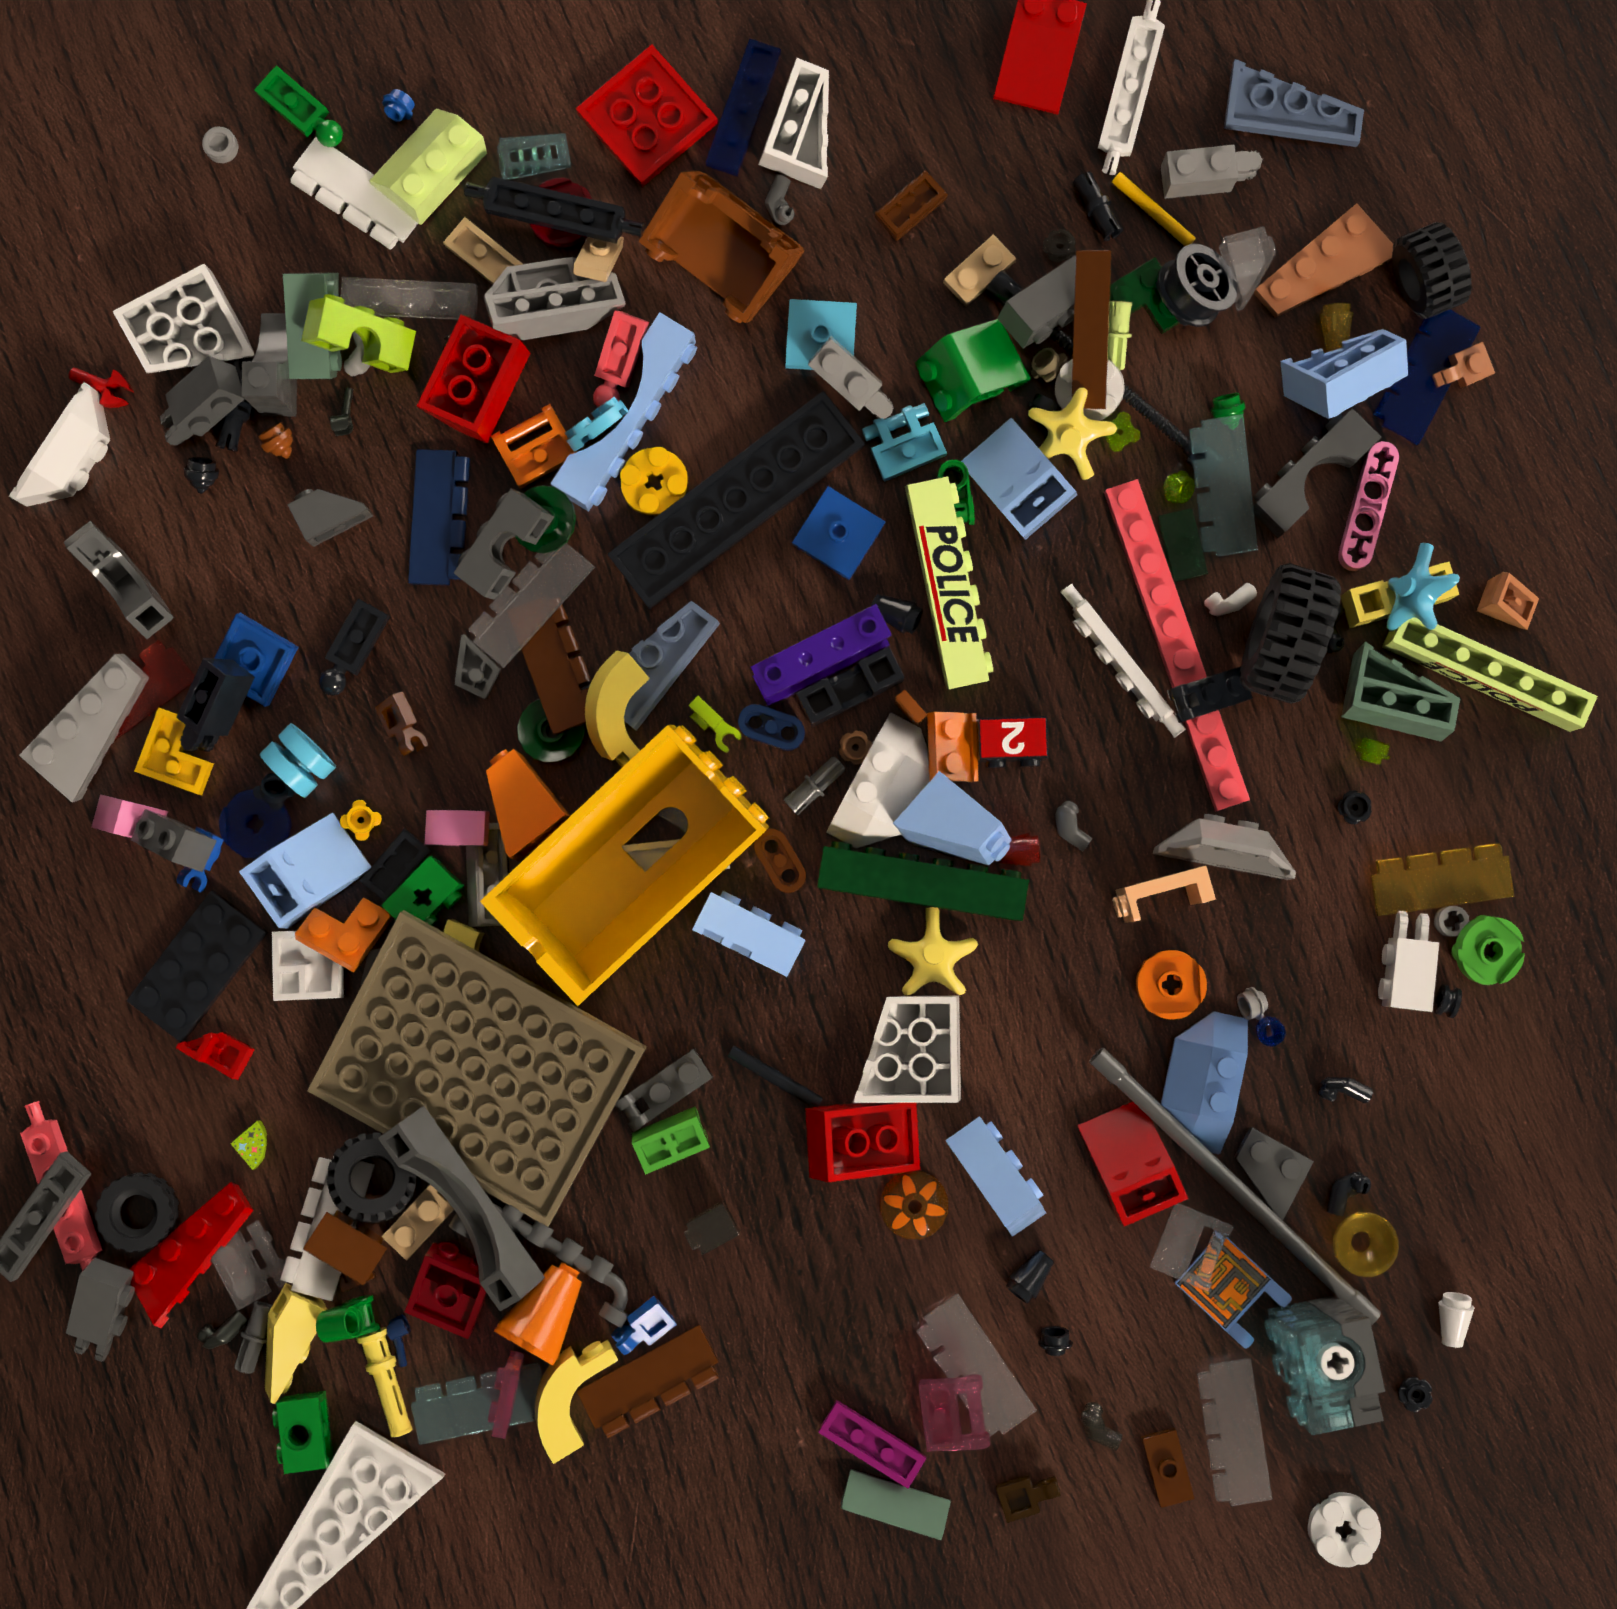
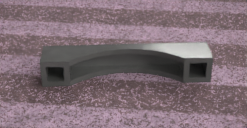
M422 1106L378 1138L398 1167L414 1173L428 1182L444 1196L457 1212L467 1229L474 1247L478 1263L479 1282L499 1311L521 1300L545 1278L425 1106Z

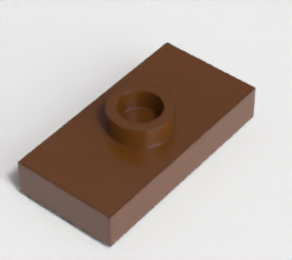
M925 170L876 211L875 218L897 242L947 199L948 194Z
M1170 1428L1141 1436L1159 1506L1163 1508L1195 1499L1176 1429Z

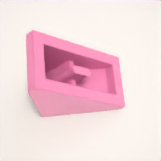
M100 794L92 828L132 838L136 824L145 809L166 817L168 811Z

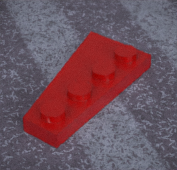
M233 1182L226 1185L129 1269L134 1271L131 1286L135 1287L134 1291L154 1326L162 1328L169 1319L167 1314L177 1302L181 1304L190 1293L187 1288L199 1273L204 1274L212 1264V1256L219 1247H225L253 1212V1208L239 1185Z

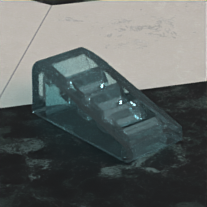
M566 133L499 138L497 154L502 179H514L571 168ZM556 145L558 159H552L550 146ZM537 148H542L544 160H539ZM529 150L530 161H525L523 151ZM511 153H515L517 162H511Z

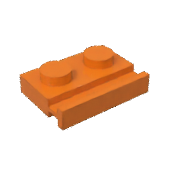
M927 713L929 782L939 771L952 782H977L976 713Z

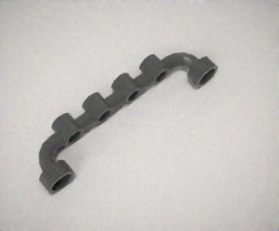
M494 1204L512 1231L554 1254L569 1265L583 1271L596 1281L610 1287L614 1292L613 1303L605 1301L598 1314L618 1327L622 1328L627 1320L626 1317L629 1316L624 1311L628 1302V1289L624 1281L611 1272L614 1266L611 1262L598 1255L592 1261L581 1254L584 1247L566 1237L564 1242L561 1243L551 1237L554 1231L551 1227H547L538 1221H535L532 1226L521 1219L524 1213L513 1206L505 1204L501 1208ZM455 1214L448 1226L470 1239L466 1227L458 1214Z

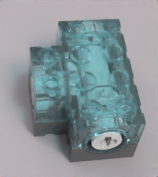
M1335 1295L1309 1300L1308 1302L1289 1304L1286 1307L1280 1306L1267 1309L1269 1319L1264 1321L1269 1341L1274 1340L1276 1354L1272 1355L1273 1367L1276 1375H1281L1284 1383L1287 1382L1289 1384L1291 1396L1286 1398L1290 1416L1296 1418L1300 1426H1303L1311 1435L1351 1428L1353 1425L1356 1427L1384 1421L1378 1393L1385 1392L1369 1317L1364 1316L1363 1313L1355 1310L1349 1304L1346 1305V1302L1338 1299Z

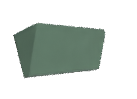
M850 1469L840 1504L843 1510L942 1540L951 1500L911 1487L907 1489L901 1484Z

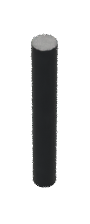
M735 1045L727 1056L811 1107H818L823 1099L820 1095Z

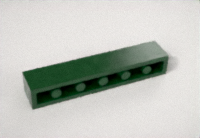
M836 841L831 842V847L824 846L817 885L819 889L1023 921L1029 880L1021 879L1022 872L1001 869V875L987 873V866L967 864V869L954 868V861L933 858V864L919 862V855L902 852L899 853V858L885 856L886 850L865 847V853L851 851L852 844Z

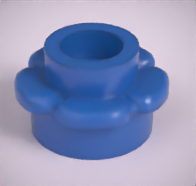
M393 89L389 94L384 95L382 104L384 112L389 118L394 121L412 118V110L415 104L408 94L401 90Z

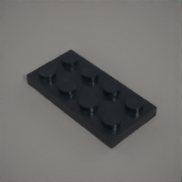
M210 891L126 1001L176 1040L184 1042L268 934V931L217 892Z

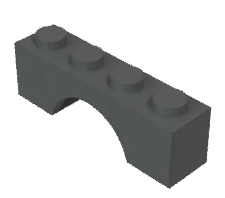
M1353 408L1345 416L1339 414L1333 417L1324 426L1329 432L1321 440L1314 436L1300 450L1304 456L1297 463L1291 459L1277 473L1281 479L1273 487L1266 483L1253 496L1257 503L1250 511L1277 538L1281 537L1309 509L1305 498L1304 485L1310 469L1325 463H1335L1350 468L1381 438Z

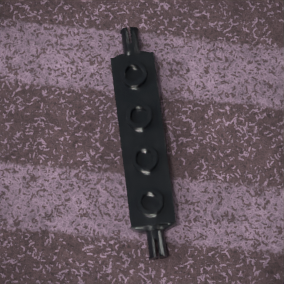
M492 177L487 186L467 182V188L464 190L466 197L483 200L484 209L487 214L617 244L622 233L642 237L645 228L644 222L626 219L625 210L622 206L498 177Z

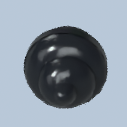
M192 457L188 459V465L184 467V476L190 481L191 486L196 488L198 493L202 494L218 479L219 469L216 468V461L213 459Z

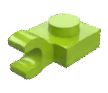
M699 696L689 704L690 709L694 712L690 718L704 731L710 727L716 732L715 741L721 751L725 753L729 751V748L722 741L726 734H732L738 740L742 738L740 732L735 727L728 725Z

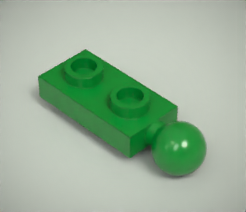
M277 65L255 88L254 91L262 100L306 137L316 130L317 140L325 147H335L342 141L343 130L341 126L334 120H324L329 114L327 108Z

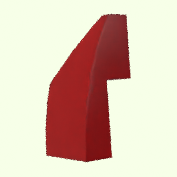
M224 1032L218 1034L208 1033L192 1041L180 1042L176 1046V1049L196 1061L204 1062L229 1078L239 1080L255 1050Z

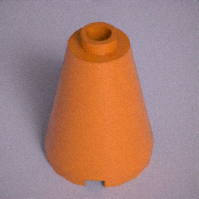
M561 1262L559 1267L551 1265L543 1274L545 1278L515 1304L497 1324L494 1332L554 1366L556 1360H558L582 1284L577 1279L580 1272Z

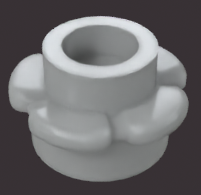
M1249 987L1237 996L1239 1010L1245 1019L1256 1018L1261 1020L1264 1017V1012L1268 1009V1002L1262 991Z

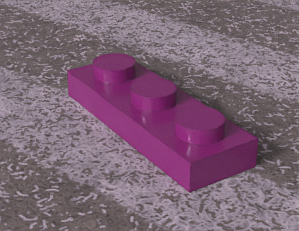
M838 1400L835 1401L818 1429V1433L907 1489L926 1460V1455Z

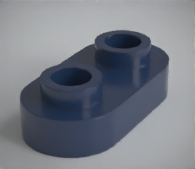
M752 704L745 707L738 718V725L744 736L782 750L790 751L798 748L805 737L804 726L798 718L762 705ZM759 717L762 720L761 727L757 729L751 728L749 725L750 719ZM785 728L793 729L794 737L790 740L784 739L781 736L782 730Z

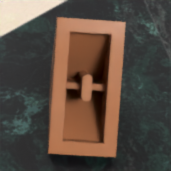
M1502 572L1488 580L1477 612L1528 630L1539 598L1508 572Z

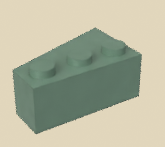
M1364 642L1356 650L1352 658L1342 718L1436 741H1443L1455 731L1460 703L1459 697L1424 676H1416L1403 668L1402 663L1395 659L1391 661L1373 650L1374 647L1367 642Z

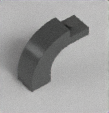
M91 520L64 541L66 548L101 582L120 607L124 617L146 639L150 638L174 618L161 596L134 562Z

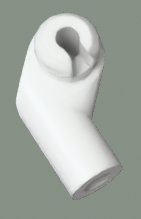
M1245 583L1225 600H1223L1220 593L1215 592L1204 601V604L1209 608L1211 615L1221 616L1239 611L1257 596V591L1253 585Z

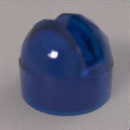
M1267 1016L1256 1024V1035L1264 1045L1276 1046L1284 1040L1286 1030L1279 1019ZM1267 1025H1270L1272 1036L1267 1037L1265 1028Z

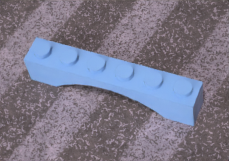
M660 312L641 340L643 350L642 378L629 412L618 426L602 440L584 450L568 455L551 482L552 487L565 493L570 501L588 512L593 505L598 506L607 493L605 488L611 476L616 478L625 464L623 457L629 448H636L643 436L641 429L647 419L652 421L656 417L661 407L659 400L665 391L670 393L679 379V375L676 373L683 362L688 364L696 353L697 346H695L694 333Z

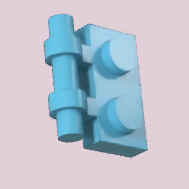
M925 403L913 408L911 405L901 409V413L887 419H875L872 425L862 429L866 441L879 437L882 444L871 448V453L884 482L947 455L934 422L923 427L920 426L918 420L929 416ZM907 425L910 430L909 433L894 439L892 438L890 431Z

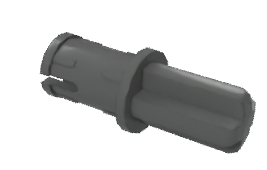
M831 757L810 777L806 775V780L783 800L794 813L799 815L813 800L820 795L822 797L825 795L823 791L845 772L844 765L836 757Z
M254 1302V1308L246 1331L241 1332L243 1340L234 1368L242 1373L250 1374L255 1371L263 1344L267 1343L268 1312L273 1305L265 1302Z

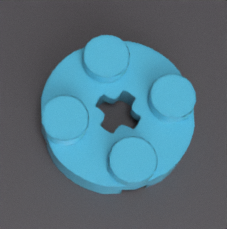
M615 396L591 413L595 419L591 421L587 416L565 432L569 438L566 440L567 443L576 452L587 441L594 439L622 418L629 410L621 400L618 401Z

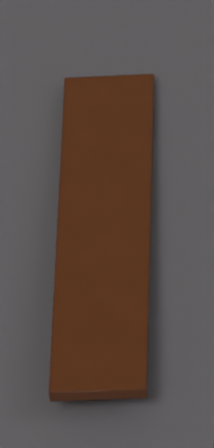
M1076 250L1072 397L1079 388L1087 389V398L1083 409H1106L1111 250Z

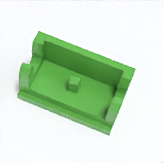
M696 1106L632 1133V1145L645 1175L710 1148L706 1130L702 1127Z

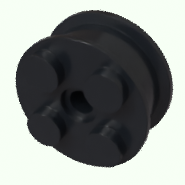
M1189 244L1183 247L1178 252L1175 260L1165 263L1158 272L1156 289L1167 309L1184 326H1206L1215 320L1218 312L1228 309L1236 300L1237 282L1233 271L1216 251L1207 246Z

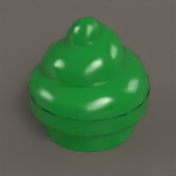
M1239 393L1224 394L1212 400L1213 407L1211 408L1213 418L1218 419L1222 425H1226L1230 430H1233L1238 425L1239 419L1243 416L1244 409L1246 408L1245 401L1240 399Z

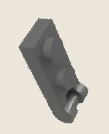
M693 1049L618 1100L615 1106L619 1112H624L630 1121L628 1126L632 1132H635L712 1079L713 1075L696 1050ZM641 1097L649 1106V1109L642 1114L634 1104Z

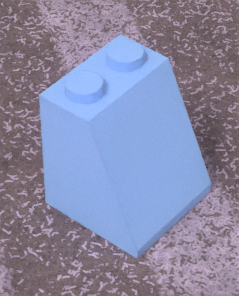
M940 771L893 822L910 845L987 866L994 860H1001L1010 848L1009 843L1012 841L1001 821Z

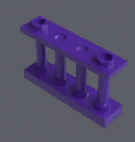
M877 604L751 666L754 673L753 679L767 706L770 707L889 647L890 644L887 638L891 637L892 634Z

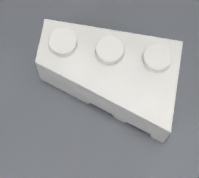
M796 59L758 164L819 189L823 187L828 177L827 115L829 70L802 59Z

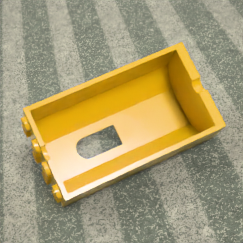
M667 725L480 900L482 905L511 936L534 956L541 968L577 1006L769 828L765 822L769 817L755 802L751 805L743 796L747 791L734 776L726 778L719 770L723 764L712 752H702L694 744L697 741L696 738L683 725L678 727ZM674 807L681 810L688 821L685 835L644 872V869L622 846L662 809Z

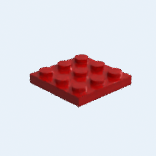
M652 44L576 108L579 117L641 187H644L718 124V118Z

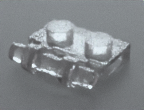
M259 1220L246 1226L252 1240L246 1242L242 1233L238 1231L225 1247H219L211 1259L237 1310L272 1292L266 1281L267 1278L272 1276L278 1288L284 1286L285 1283H289L280 1280L285 1261L277 1256L270 1242L273 1238L269 1231H264ZM257 1248L267 1266L260 1270L251 1253Z

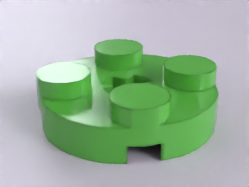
M1479 915L1462 928L1456 943L1452 947L1451 953L1452 957L1457 961L1460 971L1468 979L1482 985L1502 984L1511 980L1520 970L1525 953L1521 952V942H1524L1520 930L1512 922L1500 917ZM1493 941L1495 944L1493 946L1495 955L1492 958L1490 956L1485 958L1484 948Z

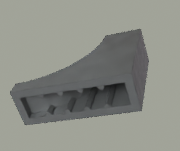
M261 313L260 336L255 357L252 362H242V397L262 416L297 415V379H289L285 313Z

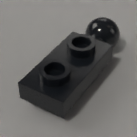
M360 599L356 601L325 656V659L334 663L333 668L323 671L319 677V687L325 694L338 695L345 689L346 671L356 676L359 674L390 619L388 614Z

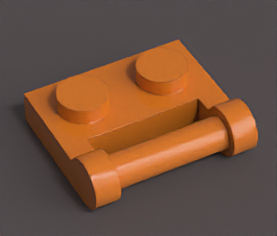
M551 404L542 407V412L501 434L498 431L491 435L520 489L560 468L568 455L576 453L566 440L569 438L566 436V431ZM547 424L551 425V431L512 452L510 451L508 445Z

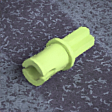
M1110 301L1108 359L1119 370H1123L1125 368L1127 338L1132 337V334L1129 333L1132 302Z

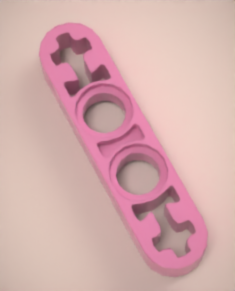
M1381 441L1376 443L1367 451L1364 457L1338 553L1340 564L1349 571L1361 570L1370 563L1373 557L1399 461L1397 448L1389 442ZM1381 450L1384 451L1385 458L1390 459V461L1382 465L1379 474H1369L1368 471L1373 473L1378 467L1379 459L1374 457V455H1377ZM1367 482H1376L1380 485L1382 490L1380 498L1371 499L1367 497L1364 491V486ZM1367 514L1372 518L1373 527L1370 531L1366 532L1358 529L1355 523L1357 515ZM1358 539H1369V542L1364 540L1359 546L1358 554L1363 555V558H1360L1356 563L1352 562V556L1347 554V551L1355 548Z

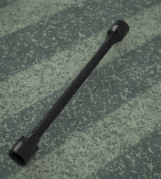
M1001 270L989 283L985 292L1004 307L1006 301L1021 292L1023 288ZM1059 327L1053 328L1050 338H1053V341H1056L1057 344L1060 343V347L1063 346L1066 352H1070L1069 354L1073 355V339L1069 335L1066 336V333H1063V330H1060ZM1124 383L1123 400L1126 403L1129 402V405H1132V408H1135L1136 411L1139 410L1138 413H1142L1143 417L1146 416L1145 419H1149L1148 421L1152 422V425H1155L1159 431L1162 430L1165 436H1168L1169 439L1172 438V442L1175 441L1176 445L1179 444L1178 447H1182L1183 453L1189 457L1186 462L1207 479L1224 457L1204 441L1199 444L1194 439H1188V436L1185 437L1181 430L1177 427L1175 428V425L1168 422V419L1165 420L1161 413L1158 414L1159 411H1155V408H1152L1148 402L1145 403L1142 397L1135 394V391L1132 392V389H1129V386H1125L1126 384Z

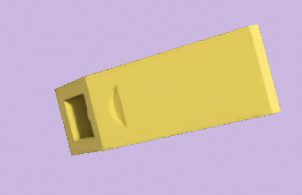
M287 1283L283 1286L268 1312L265 1390L270 1402L276 1404L280 1395L285 1394L290 1388L293 1380L292 1374L298 1364L306 1360L310 1352V1343L317 1333V1317L322 1311L328 1310L323 1299L291 1291L292 1285Z

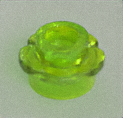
M1181 470L1178 474L1174 473L1167 477L1163 486L1165 498L1172 503L1178 502L1181 504L1191 498L1195 489V482L1192 478L1188 477L1186 471Z
M1363 738L1361 746L1357 747V751L1362 753L1360 759L1370 763L1381 764L1382 759L1388 760L1391 757L1387 755L1390 745L1377 740Z

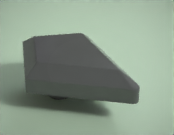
M463 634L460 640L454 685L487 700L501 669Z

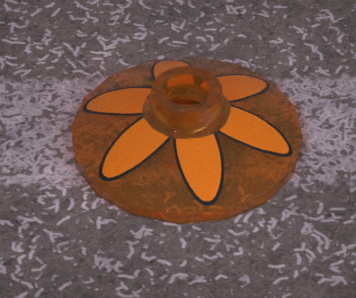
M923 1171L903 1172L895 1175L885 1185L880 1197V1212L885 1224L894 1234L905 1239L920 1240L933 1235L943 1225L948 1214V1197L943 1185L934 1176ZM912 1200H918L921 1203V1209L916 1213L908 1209V1204Z

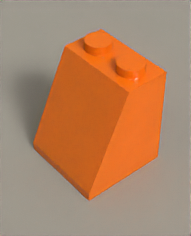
M505 749L490 760L492 766L486 770L505 853L510 859L521 861L570 817V814L525 757L514 749L510 752Z

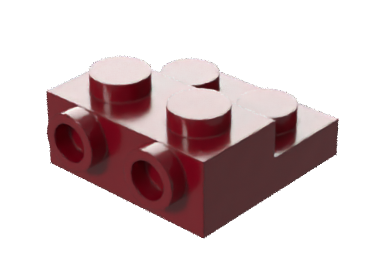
M433 1242L423 1259L404 1312L469 1339L482 1305L488 1296L479 1282L476 1255L470 1258L458 1253V1247L450 1242H441L439 1244Z

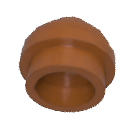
M279 422L258 435L262 442L260 446L264 452L272 453L275 456H282L286 459L289 458L293 442L292 431L289 427L285 428Z

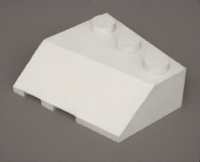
M205 264L113 311L146 373L198 366L208 356L221 361L255 356L241 323L213 272Z
M959 995L886 997L873 1044L853 1103H958L961 1100Z

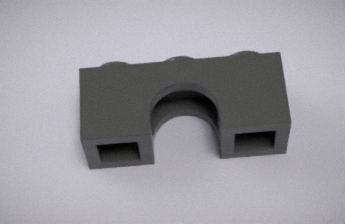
M510 489L508 493H505L496 504L497 510L491 519L479 528L476 541L470 549H467L460 556L458 567L454 571L456 576L482 596L494 600L499 599L516 574L503 560L502 551L505 543L510 538L518 536L523 541L536 545L554 519V516L525 494L514 489Z

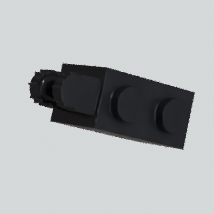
M203 658L176 717L186 725L180 739L183 750L195 751L199 749L204 750V752H210L215 747L214 744L217 743L220 736H228L255 678L234 660Z

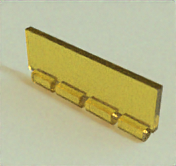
M1500 843L1475 846V860H1472L1469 847L1441 851V865H1438L1435 852L1407 856L1408 870H1404L1401 857L1377 860V874L1371 875L1377 916L1396 914L1398 911L1410 912L1514 897L1509 856H1503Z

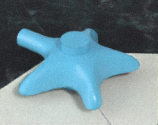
M1420 543L1415 564L1411 571L1401 578L1393 577L1388 581L1389 588L1396 596L1393 609L1387 621L1388 630L1394 631L1404 622L1414 617L1418 618L1427 629L1432 630L1437 626L1433 605L1439 596L1456 586L1460 577L1458 574L1432 576L1430 574L1429 563L1434 549L1433 545Z

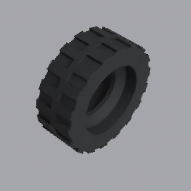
M143 1172L129 1174L111 1182L110 1186L102 1191V1196L97 1200L95 1220L98 1222V1231L104 1236L103 1239L107 1243L110 1242L114 1245V1248L118 1250L124 1249L125 1252L144 1251L162 1242L175 1229L177 1225L175 1224L176 1219L179 1218V1201L174 1195L175 1191L172 1186L169 1187L166 1180L156 1177L155 1174H143ZM132 1195L147 1197L154 1207L153 1220L143 1229L128 1227L121 1217L122 1204Z

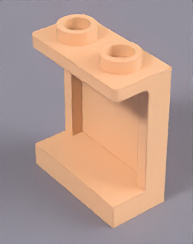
M1207 866L1116 889L1117 897L1113 898V905L1117 917H1123L1125 923L1139 921L1141 917L1136 903L1137 899L1183 886L1186 888L1190 905L1216 900Z

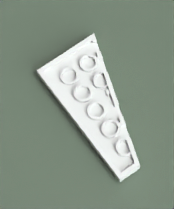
M355 1421L246 1609L299 1608L313 1593L329 1581L342 1567L358 1555L446 1474Z

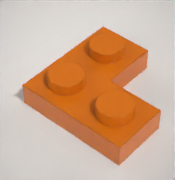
M364 897L345 923L314 907L295 932V939L346 969L355 972L392 922L393 917L385 909Z

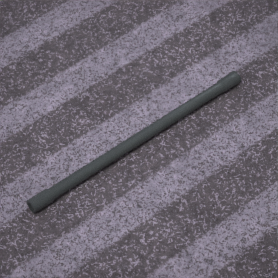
M1104 1047L1092 1056L1089 1061L1092 1066L1129 1097L1339 1299L1346 1302V1305L1349 1304L1355 1310L1363 1313L1364 1316L1369 1317L1371 1325L1378 1320L1381 1312L1360 1291L1354 1289L1147 1092Z

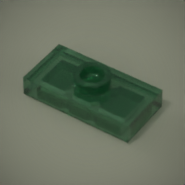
M1190 508L1159 515L1157 519L1174 583L1206 576L1208 571L1193 509Z

